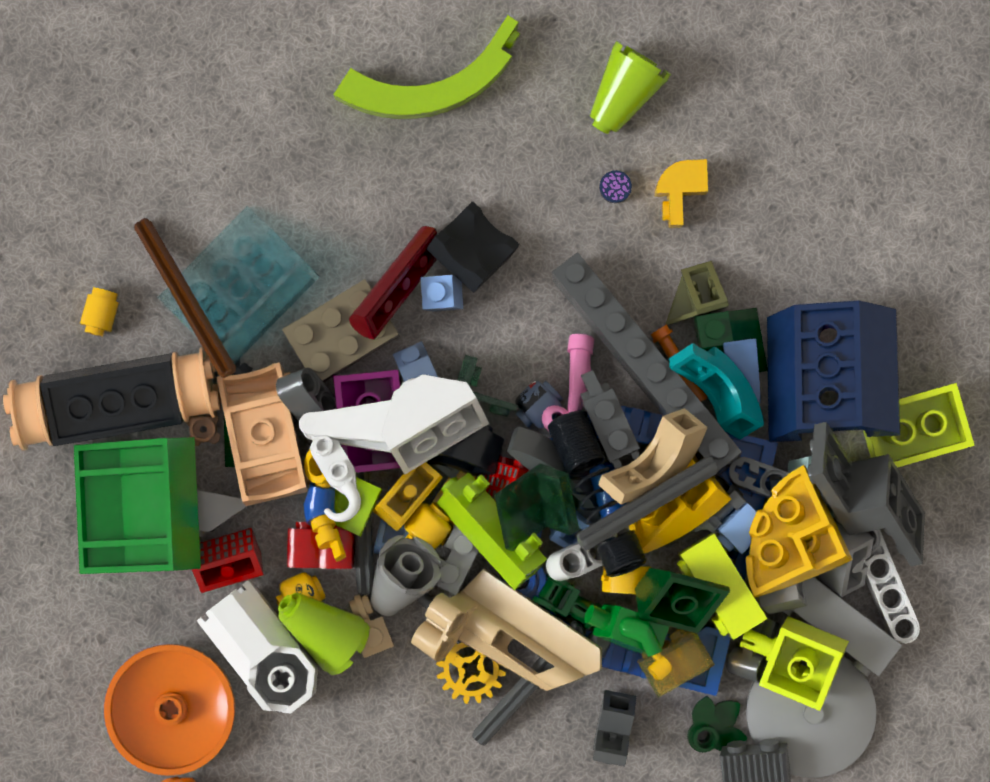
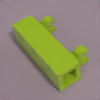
M469 472L459 480L456 477L451 478L441 488L444 493L436 504L512 589L516 590L534 576L547 561V558L538 549L543 542L535 533L528 538L485 491L490 483L482 474L477 479Z

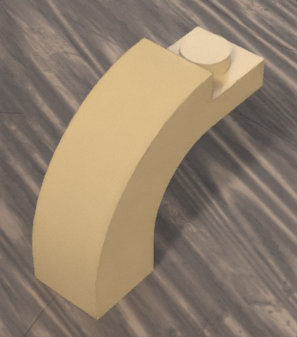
M685 408L662 416L655 437L648 448L630 464L602 474L598 485L621 505L638 498L685 470L700 447L708 427Z

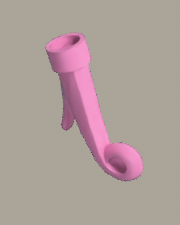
M572 334L569 336L567 352L570 353L568 406L566 410L563 407L552 405L543 411L542 423L548 431V425L553 421V414L562 416L569 412L582 410L583 408L581 403L583 400L580 394L586 392L587 389L581 375L591 371V355H593L594 338L589 335Z

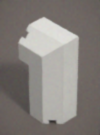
M250 579L242 584L246 589L245 591L242 587L238 590L235 589L206 612L209 619L204 615L197 622L247 685L248 692L262 710L291 714L316 693L318 665L279 620V615Z

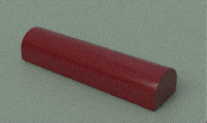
M422 226L349 317L351 326L360 335L374 340L419 284L421 277H424L437 261L426 250L437 235L435 228Z

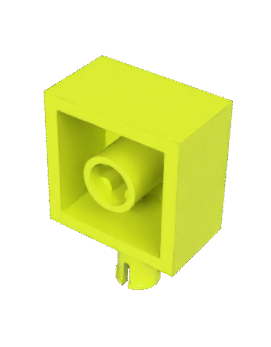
M788 616L779 631L778 637L776 636L773 639L750 629L744 633L739 647H744L767 657L766 661L768 662L759 686L820 711L828 696L849 641ZM802 660L807 662V666L801 664Z

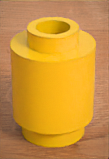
M93 287L92 293L87 295L80 321L81 325L86 326L84 332L103 337L105 331H112L119 302L116 301L117 293Z

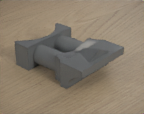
M731 484L725 490L731 497V500L716 514L693 530L698 532L705 529L713 533L722 524L721 520L734 508L738 510L746 502L743 498L744 494Z

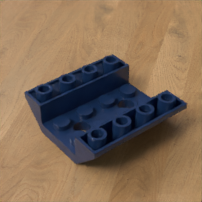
M860 300L798 304L767 317L769 442L802 441V433H814V424L827 422L832 431L864 430L867 437L900 435L897 310L895 308ZM828 328L836 330L837 336L835 340L829 343L820 341L819 336L823 330ZM825 392H837L838 400L836 403L829 406L822 404L821 396Z

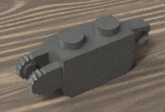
M594 370L582 374L581 378L587 391L580 394L583 400L581 403L588 414L590 423H592L595 435L607 461L611 462L616 470L622 467L619 460L620 457L630 453L634 461L640 456L637 450L640 449L613 388L610 389L608 382L600 385Z

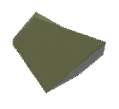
M712 261L681 269L682 277L665 325L668 326L695 318L696 316L723 310L729 306Z

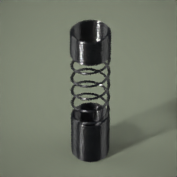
M577 410L554 419L549 423L548 429L567 477L572 480H580L575 485L573 492L577 495H587L579 506L582 510L593 511L586 519V524L592 525L594 523H589L592 516L604 508L618 504V502L613 500L599 507H583V503L587 499L604 490L600 487L595 491L577 492V487L589 478L609 471V467L599 469L586 476H570L590 470L601 464L605 459L587 412ZM635 530L627 531L617 537L608 538L603 541L605 542L598 547L597 552H599L607 576H620L646 563L647 559L645 558L642 546H640L637 534H634Z

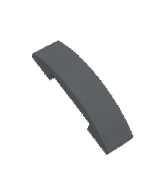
M519 426L515 428L507 452L529 471L540 466L579 499L576 510L587 519L593 511L582 510L579 506L587 495H577L573 492L575 485L580 480H572L567 477L554 441L529 429ZM587 470V471H584V472L578 473V474H573V475H570V476H572V477L586 476V475H589V474H590V472H589L590 470ZM591 478L581 483L576 491H594ZM593 495L583 503V507H598L596 496ZM599 512L590 518L589 522L595 523L599 521L601 514Z

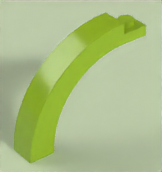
M507 15L485 50L465 69L442 81L420 86L390 85L368 78L350 68L334 92V98L363 113L392 119L431 117L453 110L476 98L502 75L512 61V56L505 52L504 49L505 47L511 49L519 38L520 33L516 31L519 22Z

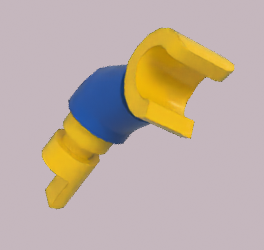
M309 450L304 460L305 474L311 481L304 502L305 519L307 524L312 526L313 532L318 533L315 536L318 548H331L336 562H339L346 557V553L338 530L333 529L336 526L335 521L329 519L324 513L326 508L336 513L334 506L335 488L329 485Z

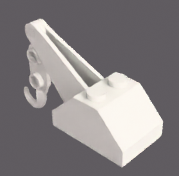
M423 374L417 378L405 381L399 389L393 392L391 400L327 411L308 412L299 420L300 430L306 438L312 440L310 446L311 455L331 487L344 494L349 501L348 508L342 513H334L329 508L324 510L327 517L335 522L350 520L358 513L361 505L355 469L340 444L390 452L403 473L407 474L489 424L467 382Z

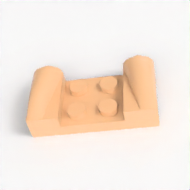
M280 362L249 373L229 375L226 378L216 377L241 498L245 506L308 492L309 484L311 483L305 474L304 462L300 455L292 413L281 401L276 391L277 380L282 376L291 374V372H284Z

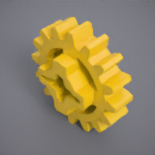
M462 642L456 643L447 654L445 660L436 663L439 667L444 668V671L437 674V679L445 678L447 681L442 686V689L445 691L452 688L454 690L452 699H456L459 694L464 695L463 700L465 704H468L470 696H475L477 703H481V694L485 693L488 697L492 698V686L496 688L502 687L497 677L506 676V671L499 669L500 664L492 660L493 674L490 673L484 666L483 660L486 657L485 655L475 650L473 654L463 656L457 651L469 646ZM480 655L477 669L480 671L479 674L472 673L470 677L468 676L463 681L466 668L462 666L463 663L470 664ZM450 663L458 668L459 678L456 683L450 675ZM480 681L486 684L479 689H466L469 683Z

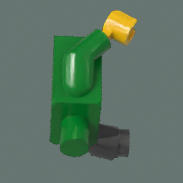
M604 604L601 608L595 605L588 607L584 622L595 628L587 638L602 648V658L605 657L611 643L632 652L647 654V657L652 656L655 662L648 667V671L656 680H663L670 674L672 666L661 655L669 626L642 620L639 618L638 612L621 606Z

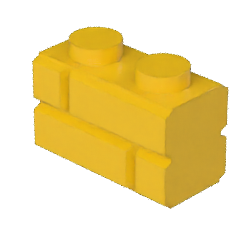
M425 462L409 473H403L374 507L373 512L390 527L398 531L443 477Z

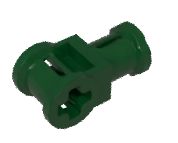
M547 573L546 583L539 595L534 596L532 601L564 618L567 615L583 623L584 628L589 630L591 625L584 622L585 612L576 608L575 605L587 611L590 605L600 608L603 605L599 602L596 604L580 596L581 591L574 588L571 583L566 580L556 581ZM556 586L557 589L555 590L552 598L549 600V597Z

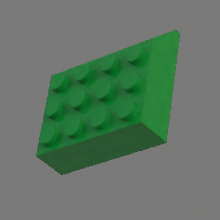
M195 437L157 438L74 445L80 574L201 569Z

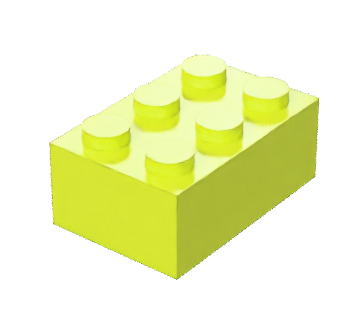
M957 383L900 398V435L867 437L863 430L870 457L889 454L897 468L975 446Z
M714 533L708 534L678 553L681 560L676 564L683 575L729 587L730 593L714 612L716 616L711 618L723 637L728 634L734 640L767 620L766 615Z

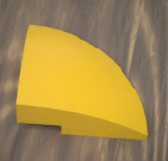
M694 455L685 469L700 461L696 455ZM712 476L629 525V529L635 530L634 534H637L640 546H642L645 554L692 531L716 514L731 500V497Z
M804 465L792 471L772 488L771 497L767 500L763 509L757 510L749 531L751 543L749 555L746 556V569L749 585L755 598L811 579L853 560L827 505L824 503L816 484L811 483L808 470Z

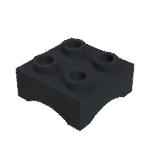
M472 201L447 227L434 237L426 250L474 293L513 255L520 244L514 238L495 228L485 217L481 208Z

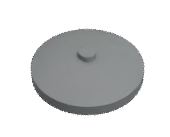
M843 656L828 696L820 711L759 686V683L753 681L746 703V720L754 744L757 745L760 741L766 739H776L779 743H787L790 774L795 776L818 778L844 770L862 755L874 733L877 715L876 702L867 678L852 665L853 662ZM802 660L801 664L807 666V662Z

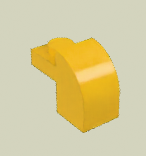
M707 159L676 162L669 166L659 178L655 188V197L667 196L668 201H662L663 221L668 220L669 228H682L684 225L683 196L706 195L708 193Z

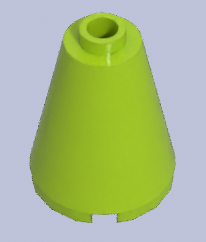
M616 41L612 48L590 113V117L594 119L592 125L605 134H609L611 130L618 132L671 76L665 69L660 74L661 69L656 67L657 64L634 49L626 46L624 51H622L623 45L619 41Z
M300 593L285 596L278 606L279 620L322 670L331 675L340 674L354 663L350 658L355 651L361 654L365 648L370 627L358 615Z

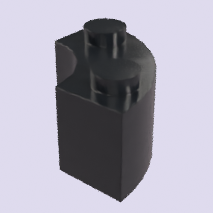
M486 425L426 463L451 467L466 474L469 472L472 476H479L481 474L495 475L504 438L493 433V428Z

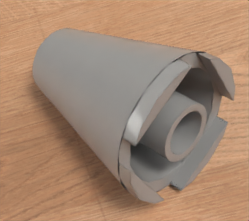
M397 535L389 539L379 552L370 602L374 610L381 615L393 616L431 591L441 578L439 555L430 544L414 536L413 539L403 538L404 535Z

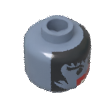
M534 381L515 399L516 406L520 409L516 416L528 428L532 424L538 428H544L542 423L543 411L552 405L562 407L560 401L563 398L547 381L543 384L539 381ZM553 414L552 419H554L557 416V414Z

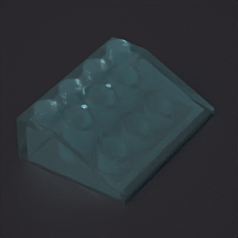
M248 206L181 273L234 364L320 277ZM167 287L157 298L195 335Z

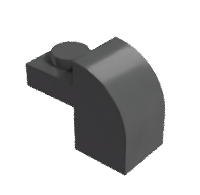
M609 690L604 691L594 738V761L625 767L637 696Z

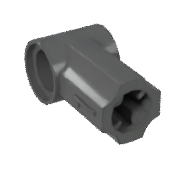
M767 618V620L755 626L752 630L774 639L780 624ZM736 646L729 656L727 669L731 674L760 683L768 661H766L767 657L744 647Z

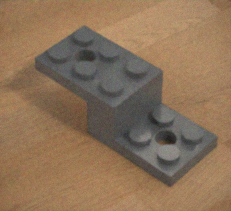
M828 423L814 424L813 439L810 440L812 460L811 464L808 465V476L811 483L816 484L821 491L824 503L829 504L834 511L837 523L843 525L848 535L884 528L888 536L891 535L894 539L898 553L904 555L910 566L923 564L925 512L890 455L887 454L852 462Z

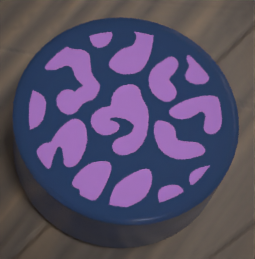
M618 170L606 173L599 185L601 196L607 202L614 204L625 201L632 189L630 178L624 172Z

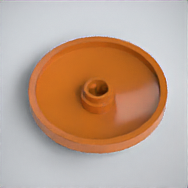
M157 645L132 656L113 676L104 702L105 725L115 748L132 765L157 775H181L204 766L224 747L235 721V697L225 672L208 655L185 645Z

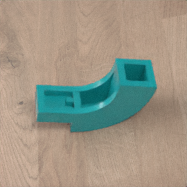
M692 343L669 358L671 370L695 383L707 395L714 407L717 422L724 431L738 439H742L764 425L762 411L751 385L736 364L721 350L713 347L705 351Z

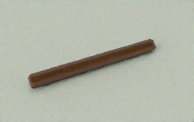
M147 218L141 219L134 225L136 233L217 373L223 378L228 377L236 371V366L154 225Z

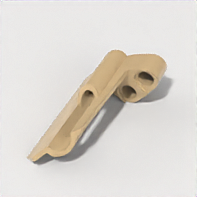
M485 568L457 595L449 598L443 593L438 594L426 611V621L418 627L411 641L412 645L435 661L440 662L459 640L545 691L563 686L602 670V648L518 590H513L509 584ZM515 639L555 667L538 673L508 652V645Z

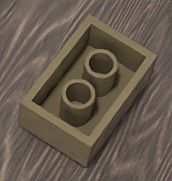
M366 279L282 329L304 367L312 369L323 383L400 337L391 320L374 340L360 335L351 326L349 317L371 291V287Z

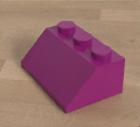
M398 370L333 376L336 409L388 401L392 399L393 392L400 388ZM340 444L356 473L400 469L399 464L390 452Z

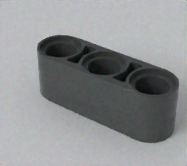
M304 368L282 376L277 380L276 391L279 398L298 421L308 412L336 409L335 396L310 368Z

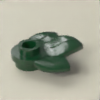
M708 696L699 700L692 711L693 725L689 728L687 734L689 745L694 750L703 753L713 749L721 751L722 746H727L731 741H746L747 736L741 730L734 727L739 715L740 703L725 700L714 705ZM707 731V737L699 740V733Z

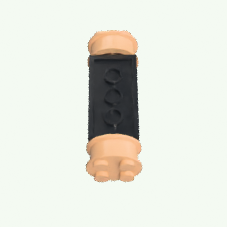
M200 347L199 353L183 356L173 352L49 374L44 377L39 375L36 381L18 384L16 380H11L9 388H7V395H3V405L6 414H11L13 426H10V437L13 446L19 445L21 450L25 451L28 450L29 445L47 442L49 446H59L180 425L183 423V420L186 423L189 422L190 417L210 413L211 417L214 418L217 415V410H220V403H222L218 384H213L212 380L214 378L213 372L216 369L203 347Z

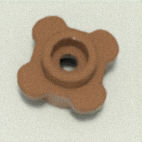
M210 413L206 416L190 417L189 422H187L191 434L189 437H195V446H199L204 442H210L211 444L219 442L221 436L217 432L216 424L219 420L217 415L214 418L211 417ZM202 426H205L207 429L204 433L200 430Z

